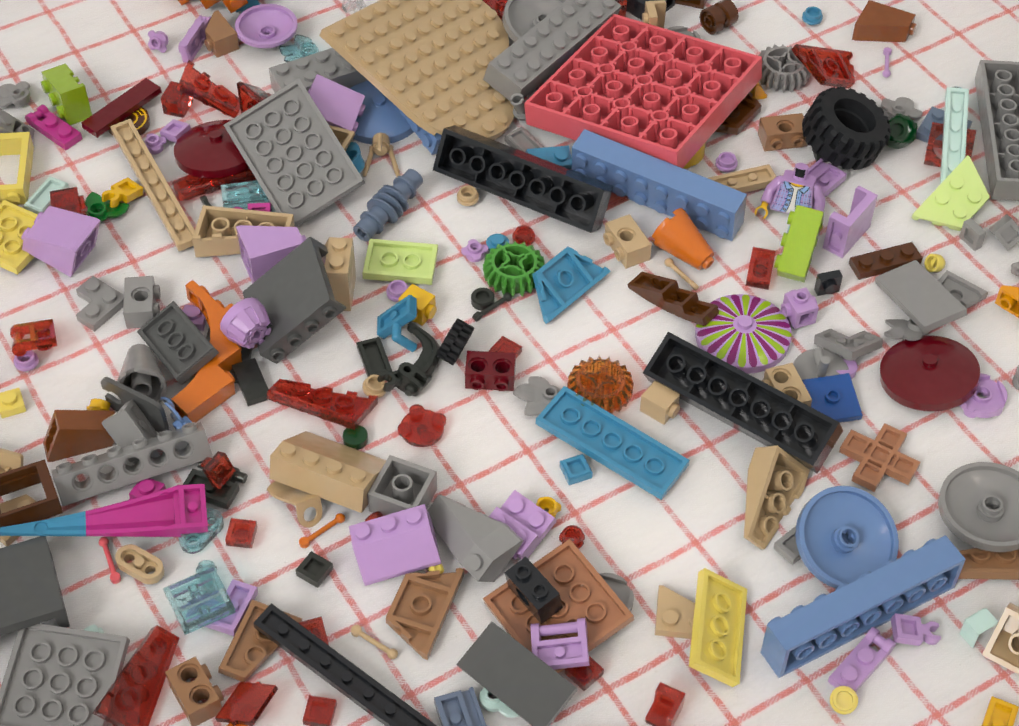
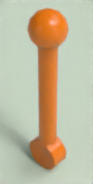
M338 513L334 520L309 537H301L299 539L300 547H309L310 541L337 523H343L345 515Z

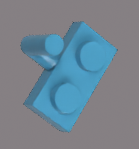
M569 146L526 150L528 154L567 169H572V157Z
M408 295L377 317V335L385 339L392 334L391 337L394 342L414 352L417 344L401 335V327L417 317V299L412 295Z

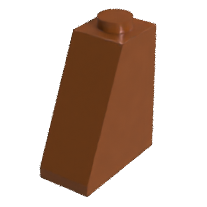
M869 0L855 23L852 40L906 42L909 35L913 36L917 26L914 23L916 14Z
M55 410L43 441L47 462H54L113 446L115 441L102 425V421L115 414V411Z

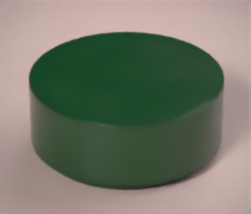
M360 425L347 427L343 431L344 445L357 450L364 448L368 443L367 430Z

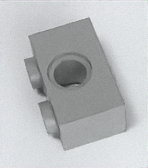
M153 276L125 278L123 315L127 329L141 328L160 312L159 303H156V300L161 297L160 286L155 285Z

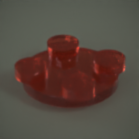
M419 404L412 405L409 413L402 419L401 424L398 425V434L410 445L416 447L431 446L437 443L443 436L446 416L442 413H435L424 409Z

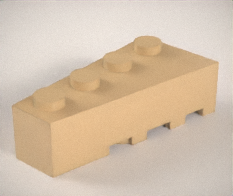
M203 205L192 238L195 256L197 258L241 254L236 226L295 227L294 216L287 213Z

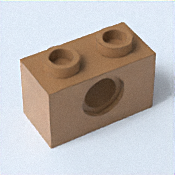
M803 114L760 118L758 136L764 151L806 147V137L803 136L802 131Z

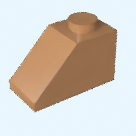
M218 10L214 11L205 29L206 39L204 43L209 52L212 51L218 58L238 50L239 44L236 31Z

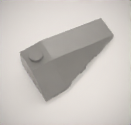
M438 495L428 509L434 529L458 562L478 582H495L524 542L506 523L494 520L443 495Z

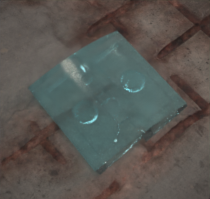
M214 567L163 588L164 594L185 635L236 613L233 603Z

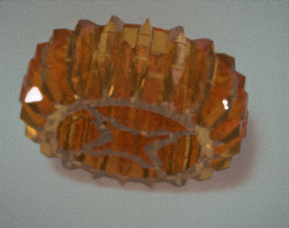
M600 355L596 360L589 357L587 362L581 360L579 366L574 365L572 372L568 376L567 388L577 393L575 396L581 395L584 397L583 402L589 400L592 406L596 404L611 414L614 410L620 412L622 406L627 407L629 400H631L634 386L631 372L627 371L626 365L620 366L619 360L612 362L610 357L606 360L601 359Z

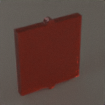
M260 681L256 683L240 682L216 715V721L231 723L233 726L237 724L253 726L277 692V686L261 684Z

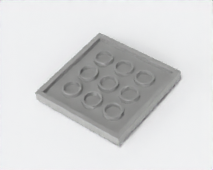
M37 624L18 630L0 688V726H106L130 643L129 638L45 624Z

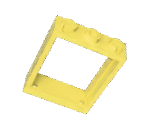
M30 132L0 133V156L20 154L17 184L0 185V204L6 200L15 205L25 204L28 200L34 152Z

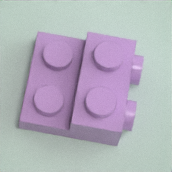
M516 490L513 491L501 508L496 507L489 516L494 520L506 523L524 540L512 557L514 560L517 557L521 560L524 557L529 558L557 522L555 517Z

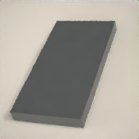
M174 301L137 331L180 385L219 354Z
M492 621L456 664L531 726H550L578 691L577 687Z

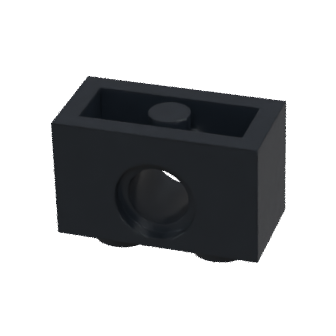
M524 557L504 572L508 587L541 624L563 608L559 592L527 557Z

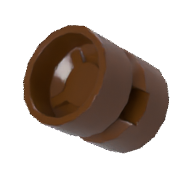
M721 0L701 10L699 16L702 27L709 34H715L723 30V27L726 28L735 24L739 17L738 10L731 0Z

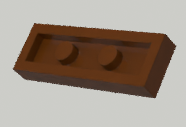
M913 242L850 257L849 265L858 280L886 273L914 260L921 264L923 257Z

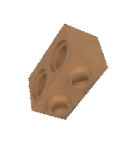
M196 656L165 671L168 684L191 726H198L223 713L221 701L224 700L222 692L218 685H211L209 680L212 679L208 667L205 663L200 665ZM189 678H196L191 682H185ZM202 699H207V701H206L205 703H202V704H198V703H197L198 701H200V700H202Z

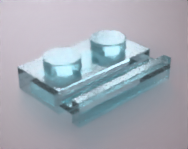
M257 180L221 185L223 207H240L248 210L247 204L269 203L268 197Z

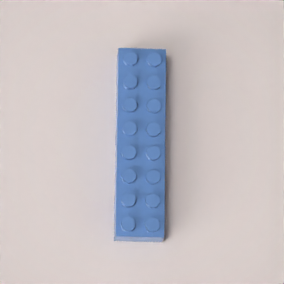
M585 129L572 146V171L614 186L612 192L617 196L625 197L639 205L647 206L671 217L675 216L672 213L673 211L683 208L698 229L708 231L730 241H733L744 223L746 193Z
M946 535L937 540L931 539L923 547L915 551L911 549L904 553L901 558L895 561L889 560L873 572L867 571L863 573L856 581L850 584L847 582L843 583L834 592L828 595L821 594L812 603L806 606L799 605L790 614L782 618L779 616L773 618L767 624L760 653L778 678L868 633L872 627L877 628L891 621L895 613L905 614L955 588L966 559Z

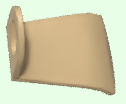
M277 481L272 482L268 486L267 491L271 496L296 506L297 519L302 526L310 528L319 523L322 518L320 495H312ZM309 507H314L316 509L315 518L311 521H306L304 519L305 510Z

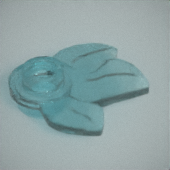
M298 34L294 38L295 44L279 46L281 54L285 56V62L319 52L318 47L309 37Z

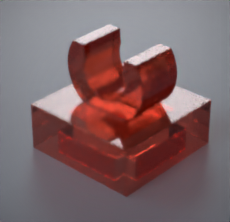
M219 451L213 458L206 457L200 464L211 485L218 489H221L235 472L226 453Z

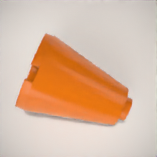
M678 208L672 212L675 214L673 218L669 219L666 217L652 235L654 239L651 242L698 270L702 268L706 270L715 260L713 258L714 252L683 208Z

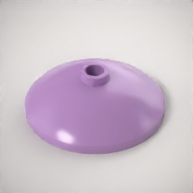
M260 4L243 11L235 22V31L238 38L249 46L262 49L274 48L285 44L296 34L298 28L295 14L288 8L276 4Z

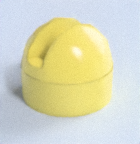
M929 254L924 262L926 270L929 272L942 271L945 267V259L939 254Z

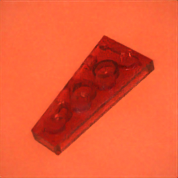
M158 625L151 628L93 711V714L115 726H149L166 678L165 671L170 667L179 637Z

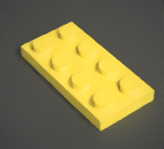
M704 568L698 572L689 667L734 687L740 684L747 589Z

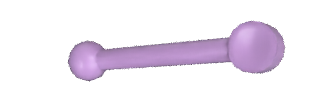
M889 47L883 50L885 70L882 75L886 78L891 75L889 55H891L892 49Z

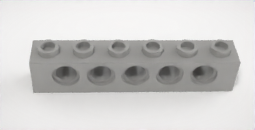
M190 422L175 431H162L157 434V437L137 439L129 446L112 447L107 450V453L101 455H87L81 461L73 464L70 462L62 463L51 471L62 506H66L213 458L201 422L197 424L196 422ZM181 441L188 442L184 449L178 450L175 448ZM156 449L163 450L162 455L154 458L150 456ZM129 458H138V462L135 465L129 466L125 464ZM104 466L113 467L110 473L104 474L100 472ZM79 474L88 475V478L83 482L75 480Z

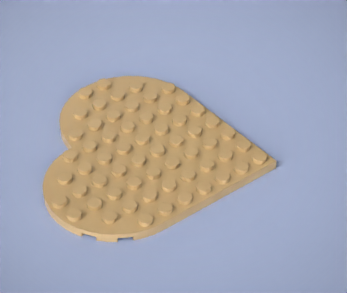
M379 0L321 30L319 36L409 119L434 136L436 133L442 135L444 128L456 125L495 140L508 130L514 119V107L511 102L483 80L489 62L509 47V37L497 12L482 0Z

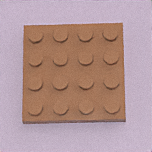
M571 539L533 564L559 592L563 607L541 624L508 587L507 582L483 598L485 605L505 631L531 652V624L539 623L542 626L576 622L578 618H586L588 650L590 652L634 621V615ZM578 633L543 636L541 641L577 637ZM556 669L555 671L560 673L564 669Z

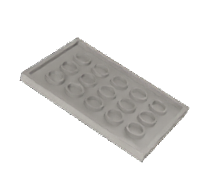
M299 78L224 124V127L277 213L293 214L295 227L365 184Z

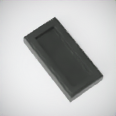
M380 337L356 342L367 377L379 375L383 371L393 372Z
M255 358L232 365V370L247 406L271 399L270 391Z

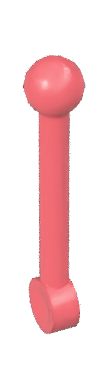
M101 537L99 545L103 547L111 571L110 580L113 584H117L121 581V575L116 572L108 548V538Z

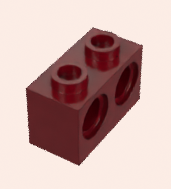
M467 351L465 389L514 391L516 353Z

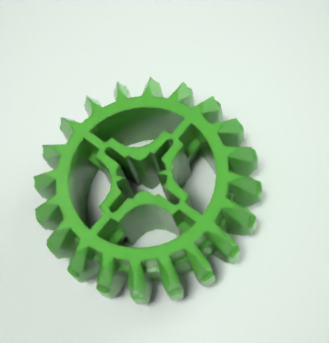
M515 240L513 244H509L506 241L503 246L497 244L496 249L491 248L489 254H486L483 264L484 278L489 287H494L495 292L502 291L503 295L509 292L512 297L517 293L523 296L525 291L531 294L533 288L536 289L532 274L545 265V260L541 256L540 251L535 250L533 245L527 247L525 242L517 244Z

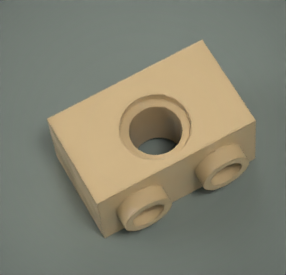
M630 214L605 223L604 242L612 248L616 259L621 261L626 269L650 260L652 244Z

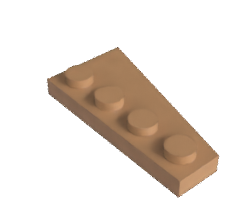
M978 548L959 551L966 560L958 579L1019 580V549L1009 552H990Z

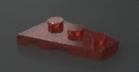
M188 60L176 90L201 101L204 105L221 111L224 115L235 118L243 101L223 85L214 84L209 79L210 75L206 72L201 74L193 68L195 64Z

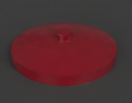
M216 120L195 126L182 135L174 146V156L178 167L185 173L195 177L221 178L237 174L249 168L224 127V124L231 120Z
M927 335L916 341H907L905 339L898 342L885 353L880 364V382L885 392L899 404L920 411H943L957 407L974 395L980 381V366L975 355L963 344L940 336Z

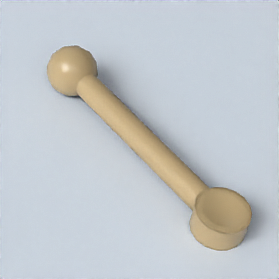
M671 258L665 260V266L671 267L695 291L699 288L694 281L673 264Z
M353 625L351 627V634L354 637L360 636L387 653L390 659L397 658L398 651L396 649H389L362 631L360 625Z

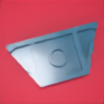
M570 247L563 249L532 274L544 322L547 324L611 271L606 267L601 268L592 263V259L580 255Z

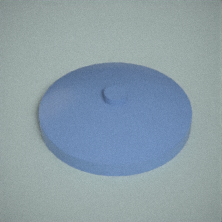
M369 81L359 83L350 88L365 95L362 104L366 105L362 116H357L356 122L359 124L353 138L354 140L372 144V138L375 134L385 133L389 136L390 143H395L413 133L411 126L401 116L398 108Z
M850 486L827 488L816 494L804 505L797 519L795 536L800 557L808 570L817 579L830 587L837 589L843 583L847 582L850 584L856 581L863 573L867 571L873 572L879 569L885 562L897 559L899 539L894 520L886 507L877 498L864 490Z

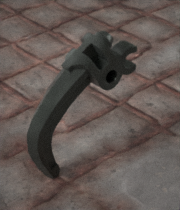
M409 322L407 330L413 333L422 344V352L414 365L404 362L399 365L396 371L381 372L377 380L378 382L388 381L384 384V392H390L394 387H397L407 396L416 397L432 378L431 375L440 359L436 356L440 346L429 333L414 323Z

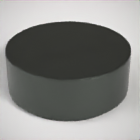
M478 288L471 294V304L477 310L482 311L494 303V293L488 288Z

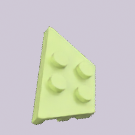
M968 155L912 214L911 218L913 220L923 219L931 221L933 225L947 226L949 229L960 231L964 221L972 218L984 206L990 196Z

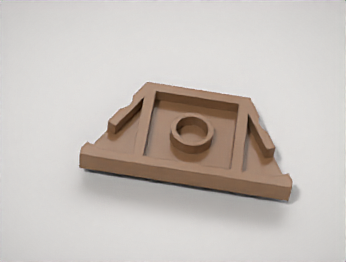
M456 568V572L440 574V571L437 570L424 574L419 572L405 574L386 615V623L423 659L428 660L464 577V569Z

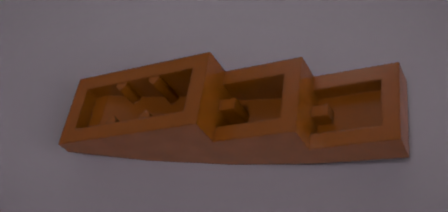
M641 272L627 284L630 290L659 308L702 326H706L719 314L717 305L700 301L696 292L679 288L677 280Z

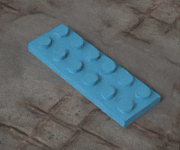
M565 386L536 418V425L660 500L664 498L689 466V459Z

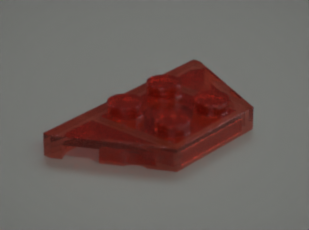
M796 44L791 49L820 85L851 88L855 84L853 75L854 65L850 64L849 61L853 57L852 52Z

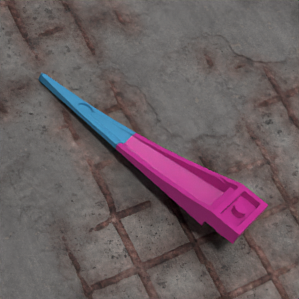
M205 484L177 485L135 499L84 512L0 527V536L181 537V534L208 532Z

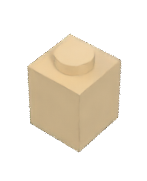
M654 381L641 395L640 411L665 425L670 418H675L680 410V405H678L680 394Z

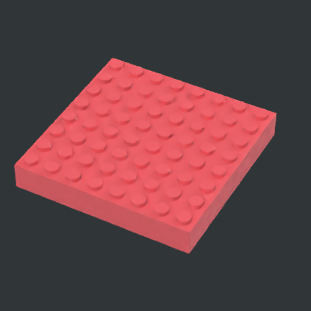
M613 14L524 103L526 124L575 141L585 129L683 168L761 80L762 57Z

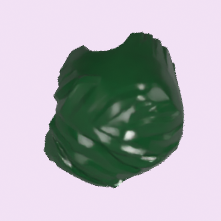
M897 113L889 119L891 133L890 139L886 144L887 146L901 149L916 139L918 126L910 117Z

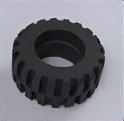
M833 87L819 93L802 121L803 136L806 137L808 146L811 145L812 151L815 154H819L825 162L829 161L832 163L831 165L835 167L841 166L842 169L846 170L851 168L859 170L870 166L890 139L889 119L887 116H884L883 109L878 107L874 100L868 99L865 94L857 93L856 90L851 88L847 90L845 87Z

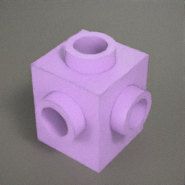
M806 287L785 293L783 304H781V311L784 317L788 318L794 329L816 323L819 307L816 298L813 295L811 296Z

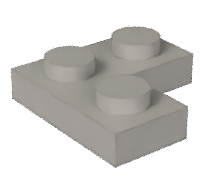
M94 276L90 277L76 289L77 295L89 303L76 314L77 320L94 332L123 308L124 295Z
M828 329L815 335L814 344L842 356L845 360L852 361L882 348L883 339L867 331H862L848 337L833 329Z

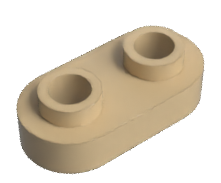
M132 544L124 545L117 550L115 560L121 571L144 584H155L163 578L165 571L163 563L158 557Z

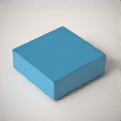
M583 454L560 461L559 466L568 485L593 477V472Z

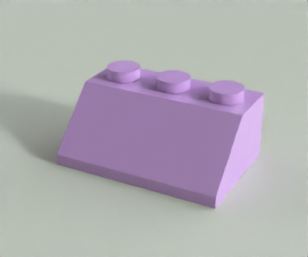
M425 504L349 526L353 550L365 586L442 564L432 519Z

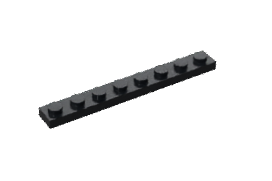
M272 603L253 623L255 629L385 726H437Z

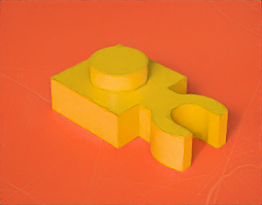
M127 177L113 184L111 190L104 191L102 193V202L110 200L111 208L117 207L120 201L127 204L143 195V187Z

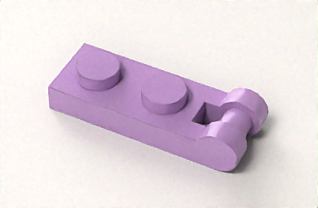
M872 627L862 641L829 676L828 682L835 688L848 686L857 692L892 652L896 642L890 638L885 639L880 635L878 629ZM873 643L880 648L878 652L870 647Z

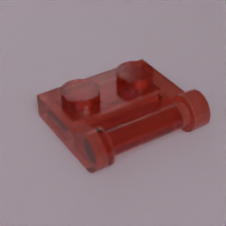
M53 319L16 324L10 328V335L13 338L12 352L16 356H23L29 350L38 349L45 351L57 346ZM30 334L29 339H23L25 335Z

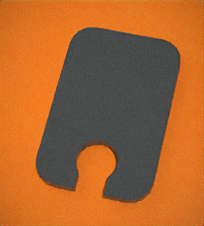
M109 377L102 379V389L113 392L121 399L119 400L109 393L105 395L106 401L111 404L110 407L118 412L126 402L133 399L156 432L160 433L169 430L165 410L160 403Z

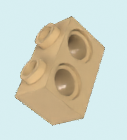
M793 363L765 369L762 382L811 407L812 398Z

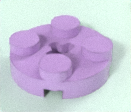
M980 373L979 386L969 400L959 406L969 418L999 416L1007 400V390L1000 381L996 383L990 379L989 375ZM978 393H981L982 396H987V397H986V398H980V397L977 396V394H978Z

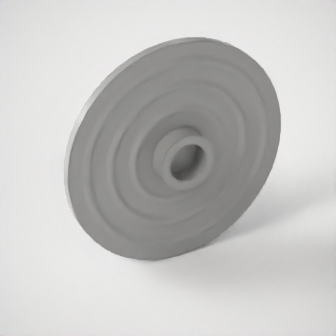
M820 347L801 353L793 363L801 380L839 375L837 370H849L847 364L839 355Z

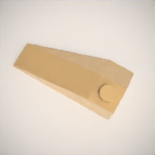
M778 445L755 448L748 468L744 538L759 549L766 548L779 529V522L782 517L789 514L793 501L799 499L802 495L810 472L807 467Z

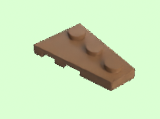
M252 599L219 666L218 673L245 682L279 647L254 628L253 623L267 609L268 605ZM284 612L300 625L302 624V618Z

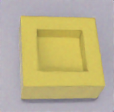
M20 388L0 393V415L2 419L27 412Z

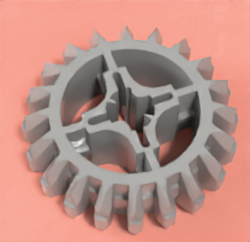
M774 44L773 48L767 47L766 50H761V53L758 55L762 57V78L760 82L761 85H766L767 89L782 90L783 93L785 90L790 92L794 89L800 90L801 86H805L811 77L812 63L810 62V57L806 56L805 52H800L799 48L794 49L791 45L785 47L783 44L778 47Z

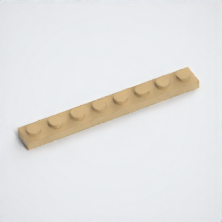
M128 119L110 126L114 138L178 251L180 252L192 247V238L195 230L132 120Z

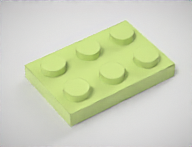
M370 239L362 272L363 279L381 281L402 280L405 283L432 285L438 255V244Z

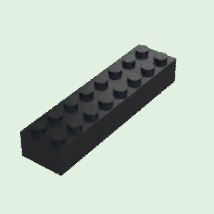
M456 125L443 129L433 166V171L590 233L601 229L614 187Z
M667 332L643 371L644 376L649 382H659L680 394L679 398L766 446L778 445L815 473L819 472L843 432L838 421L670 332Z

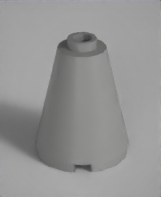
M144 344L131 346L127 352L117 382L160 403V398L166 395L167 383L152 350Z

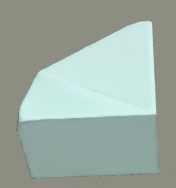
M983 608L965 619L960 635L973 648L978 636L997 625L998 621L987 608Z

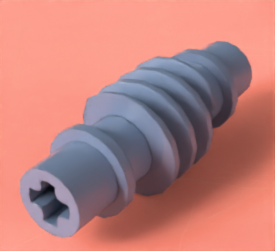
M408 169L402 176H397L393 180V186L383 185L378 190V193L367 202L368 211H364L360 215L361 220L353 227L355 235L362 241L368 242L375 234H380L384 230V224L387 222H397L398 218L403 215V212L409 208L407 200L413 199L417 194L416 190L422 185V176L416 170Z

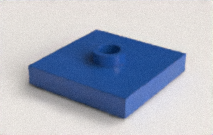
M849 373L802 380L812 398L811 408L839 423L862 419L863 414Z

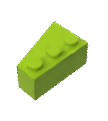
M66 63L41 72L43 81L40 82L45 94L49 93L48 97L52 106H57L56 111L60 119L64 118L66 123L73 125L86 120L92 115L85 85L77 83L80 82L79 78L73 77L74 73Z
M796 205L795 212L790 211L787 224L790 225L789 232H784L781 246L784 249L782 255H777L774 268H778L777 276L805 283L814 248L817 245L818 234L823 226V211Z

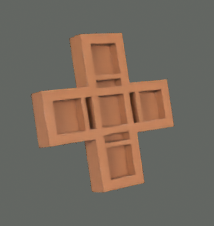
M884 423L875 440L851 429L839 450V453L860 462L851 481L873 492L877 489L884 475L909 485L921 462L899 452L906 440L907 433Z

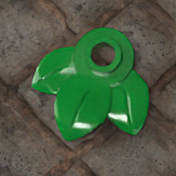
M91 192L85 200L88 208L87 216L95 217L100 222L105 221L107 218L119 217L129 209V204L121 203V201L117 207L111 208L110 200L102 202V197L95 192Z

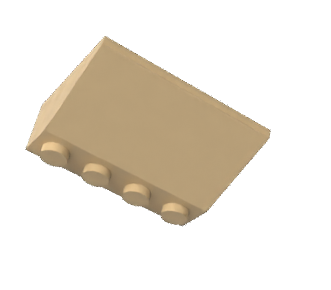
M305 431L283 440L270 455L269 479L312 495H320L322 499L362 513L368 506L367 494L386 460Z

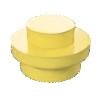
M839 686L830 695V705L839 714H850L858 705V696L852 688Z

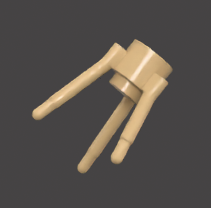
M385 133L375 134L372 138V145L369 147V154L362 174L363 177L367 176L374 153L378 156L389 153L396 177L400 176L389 136Z

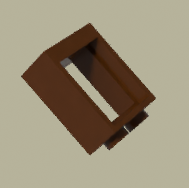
M45 459L0 474V496L42 483L46 499L5 513H1L0 510V527L40 521L63 513Z

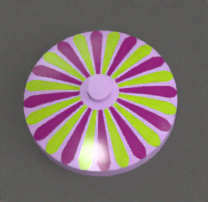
M727 295L710 302L718 306L719 314L706 326L696 324L695 338L700 349L747 374L762 372L765 369L776 366L784 359L790 347L792 334L788 319L784 317L782 311L774 304L752 295Z

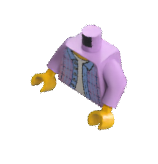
M797 163L795 164L794 171L785 170L783 176H776L767 184L760 200L762 202L761 206L755 209V216L757 210L763 208L766 211L763 219L766 218L768 215V205H770L771 210L788 214L790 211L795 212L796 205L824 212L826 198L821 186L817 184V178L807 174L808 165Z

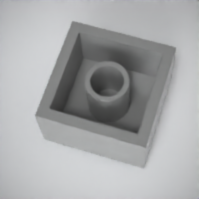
M389 455L367 494L369 512L385 516L423 504L427 508L437 491V471Z

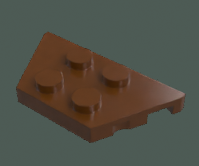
M749 92L715 132L738 135L761 112L762 105Z

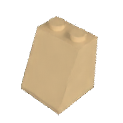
M329 237L325 244L328 253L322 257L335 300L346 306L344 311H351L356 281L353 238Z

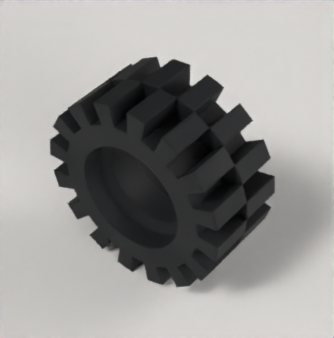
M457 318L436 356L454 365L471 337L474 327Z

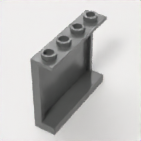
M312 237L307 238L243 291L244 299L251 297L258 299L268 313L272 325L270 327L271 332L270 335H266L263 338L265 341L260 345L257 343L260 356L276 364L346 309L345 305L339 303L334 298L322 257L328 253L327 247Z
M40 536L0 548V636L52 619H56L59 627H70L46 536Z

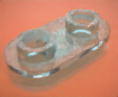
M214 508L207 509L208 524H214L213 526H208V532L181 534L179 543L184 552L195 554L202 551L223 529L224 522L220 511Z

